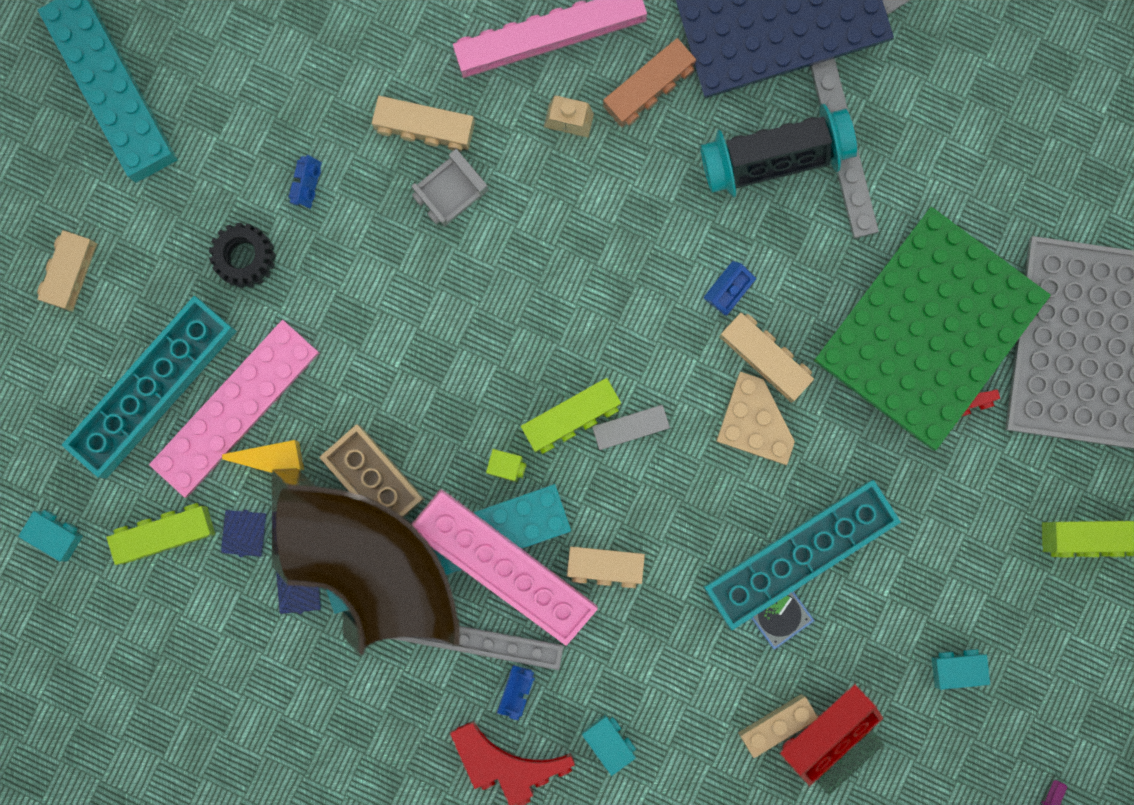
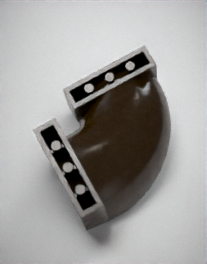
M297 468L272 469V567L287 585L325 588L333 592L344 602L350 611H343V637L358 655H364L366 647L375 642L399 637L432 638L448 642L454 646L460 644L459 620L445 571L429 543L412 524L395 511L367 497L343 490L316 486Z

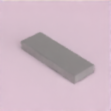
M660 405L592 426L600 451L670 429L664 407Z

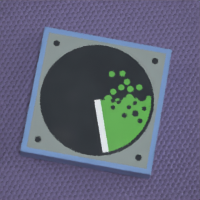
M791 592L751 618L774 650L814 621L794 592Z

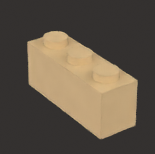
M62 230L61 235L55 240L54 255L47 262L46 277L38 287V300L73 312L97 243L88 238Z
M570 546L567 577H572V582L587 583V579L597 580V585L611 586L612 581L622 582L621 587L636 588V584H642L645 554Z
M800 694L741 730L738 734L750 754L755 758L810 725L818 717L806 697Z

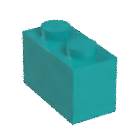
M44 509L43 512L33 511L18 537L59 562H68L83 535L77 532L78 528L68 522L62 524L57 521V515Z
M978 649L963 650L962 655H954L953 651L939 652V657H931L934 685L939 690L990 685L987 654L979 653Z
M605 714L583 730L582 736L610 775L613 776L636 759L634 751L637 749L628 737L624 739L618 732L622 728L614 717L609 719Z

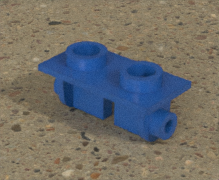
M307 155V157L301 156L300 160H297L294 177L301 180L300 183L292 182L288 196L290 204L297 206L301 204L311 209L315 198V189L322 162L310 155Z
M512 666L497 711L498 714L509 716V718L517 721L520 716H523V710L527 701L523 696L524 694L529 695L533 680H535V677H533L534 672L531 669Z

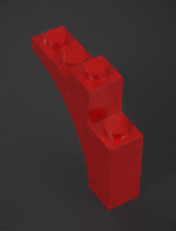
M475 720L450 732L474 789L481 787L482 790H485L495 785L494 780L498 779L509 805H526L531 802L530 797L534 794L532 785L535 784L536 788L549 782V777L556 774L559 777L572 772L571 767L575 766L571 753L544 760L527 759L512 755L492 743L481 732Z

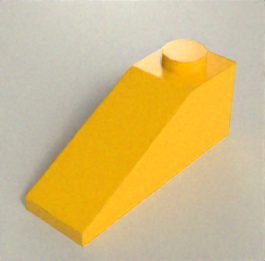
M296 440L222 454L223 460L272 473V469L297 468L299 471L304 470L300 444Z

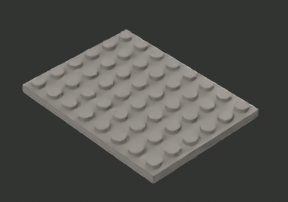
M1031 236L1029 238L1025 276L1051 294V296L1016 342L1005 430L1134 449V251Z

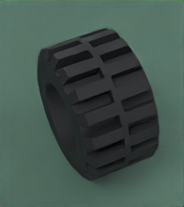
M236 223L235 227L230 224L226 226V231L219 230L217 233L220 236L218 239L213 237L211 242L214 246L209 247V253L212 254L209 260L214 266L212 267L213 270L223 280L239 288H244V286L251 288L255 287V283L259 285L263 283L262 279L265 276L268 278L271 275L269 273L270 268L274 269L275 266L273 259H276V254L273 252L274 246L269 241L270 239L257 227L254 228L247 223L246 225ZM243 243L252 244L255 249V256L251 264L245 268H234L230 260L234 248Z

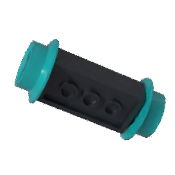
M823 103L820 105L819 118L810 117L803 122L795 124L786 123L779 128L771 130L762 129L755 134L747 136L738 135L731 140H727V146L721 130H717L715 141L701 144L700 151L711 193L727 190L735 198L736 188L828 166L830 163L834 171L839 172L842 160L857 157V141L848 110L845 108L831 112Z

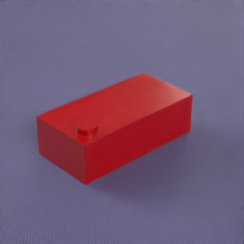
M854 684L797 738L788 740L783 745V750L780 754L810 787L881 722L883 717L874 703Z

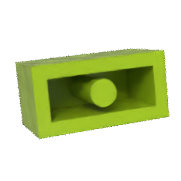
M492 449L486 473L517 482L518 478L523 479L527 464L523 463L522 456Z

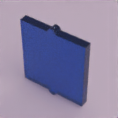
M247 509L244 511L225 510L221 553L237 554L239 557H244V555L262 557L267 514L253 513Z
M276 572L280 614L294 612L303 614L304 611L321 610L319 587L287 585Z

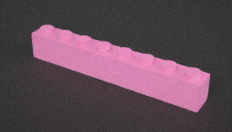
M593 0L587 3L586 1H579L574 3L572 7L564 10L563 8H556L545 16L534 15L519 24L516 22L508 23L503 26V29L496 31L489 29L481 32L480 36L471 38L467 36L457 40V43L453 44L462 76L465 78L646 22L647 12L643 0Z

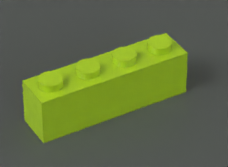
M605 378L521 425V428L535 453L540 451L541 454H544L555 448L553 443L562 439L563 442H566L575 437L574 431L581 427L587 430L598 423L596 421L597 418L603 415L608 418L619 412L617 407L621 406V402L610 382Z
M198 503L184 507V512L176 514L175 511L161 514L160 520L152 522V519L149 518L137 522L138 527L128 529V526L113 530L114 534L106 538L114 564L123 565L216 535L207 506L199 507Z

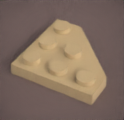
M739 372L716 442L787 465L795 441L764 379Z

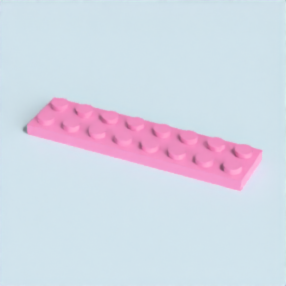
M282 319L149 465L184 498H187L222 460V454L230 452L320 353Z
M442 489L412 523L432 548L566 646L598 610L595 603Z

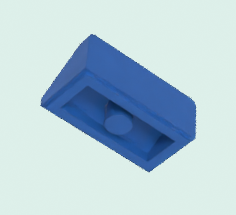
M732 261L703 298L723 315L727 316L757 278L741 263Z

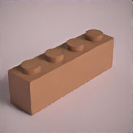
M676 38L603 100V107L621 128L626 124L632 125L640 117L639 113L643 109H651L658 102L657 98L661 94L665 93L667 95L676 87L675 83L680 78L686 79L695 71L693 68L696 63L695 57Z

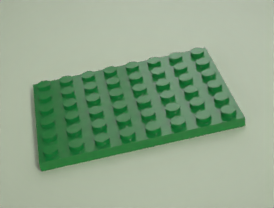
M931 206L820 351L814 362L931 450L936 451L1051 294Z

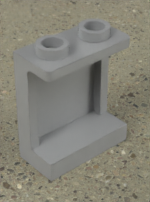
M457 149L449 154L450 158L424 180L417 185L414 183L411 186L414 191L412 196L420 206L425 204L430 210L427 214L435 224L440 222L443 227L489 191L487 184Z

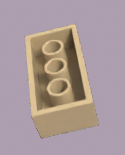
M358 424L319 457L350 493L379 502L403 518L425 500Z

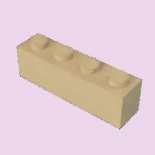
M378 96L372 125L378 134L384 136L397 134L401 135L400 138L407 141L420 139L424 140V143L435 147L439 144L447 145L448 149L453 151L457 149L459 152L462 149L469 150L475 124L474 117L383 96Z
M740 313L721 333L719 338L791 403L794 402L814 380L810 376L812 371L802 363L798 365L792 359L794 355L787 348L783 347L781 349L774 343L776 339L768 331L762 332L756 326L758 323L749 314L744 316Z

